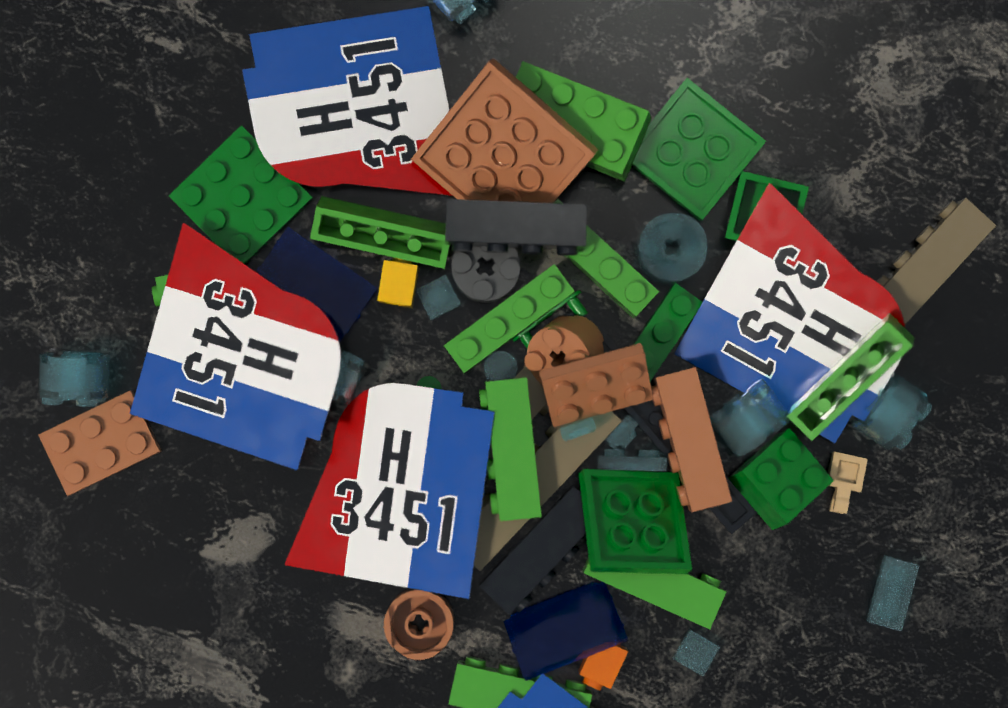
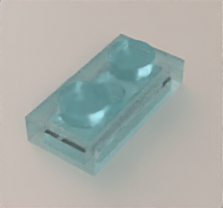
M604 449V455H597L596 469L667 471V457H659V450H639L638 456H625V449Z
M883 556L867 622L902 631L919 569L918 564Z

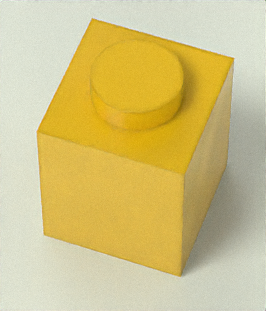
M392 257V261L384 260L377 301L379 303L413 308L419 272L418 265H412V261Z

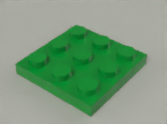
M686 78L650 122L632 166L697 219L702 221L765 144L766 140L689 78Z
M242 125L169 195L217 246L245 265L313 200V197L299 183L284 177L268 163L260 151L256 139Z
M583 469L579 473L590 572L688 574L692 570L684 508L680 504L676 489L677 486H680L678 473Z

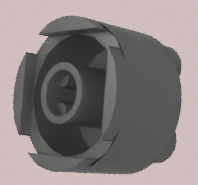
M473 246V251L454 252L451 265L452 275L456 286L467 298L481 303L497 302L507 297L515 288L520 275V259L514 247H508V253L487 252V246ZM484 260L486 263L492 261L494 263L492 275L489 276L487 273L480 275L478 273L480 261Z

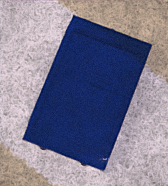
M289 227L277 239L275 246L262 265L257 268L258 274L281 290L301 296L315 304L331 322L337 334L339 344L356 319L360 317L361 312L378 289Z
M606 583L587 584L523 609L520 613L516 612L511 615L510 619L503 621L513 647L512 651L516 655L525 681L629 641L624 630V623L619 618L612 601L613 596L609 593Z

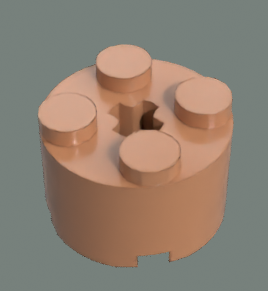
M559 316L532 337L527 348L524 363L536 380L542 384L539 374L541 370L603 354L602 342L604 338L599 328L583 316Z
M412 588L401 592L394 598L384 618V632L389 644L401 655L413 660L428 659L442 651L448 644L454 628V613L450 603L443 594ZM416 615H422V619L429 622V624L424 626L423 631H418L417 626L410 623L415 620Z

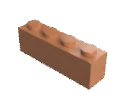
M696 367L653 378L655 384L651 386L654 406H661L664 419L658 420L663 439L670 440L673 451L667 453L672 473H679L682 484L676 487L681 506H688L690 512H695L732 502Z

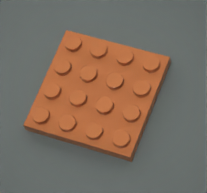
M492 58L413 155L411 160L456 199L553 203L599 149Z

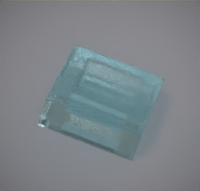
M593 417L559 428L562 440L569 441L594 432L596 426Z
M689 629L673 656V660L704 676L720 646Z

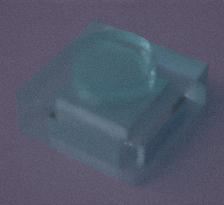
M446 275L416 289L431 321L461 306Z
M626 415L604 441L613 449H616L618 445L624 449L637 436L634 428L638 423L629 415Z

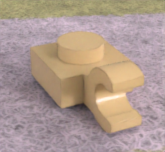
M832 452L828 474L834 480L829 486L835 487L829 511L847 514L851 491L858 493L862 491L868 459Z

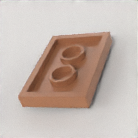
M641 343L539 371L553 427L653 400L645 354Z
M133 390L38 434L67 496H71L162 452L148 421L130 414L135 396Z

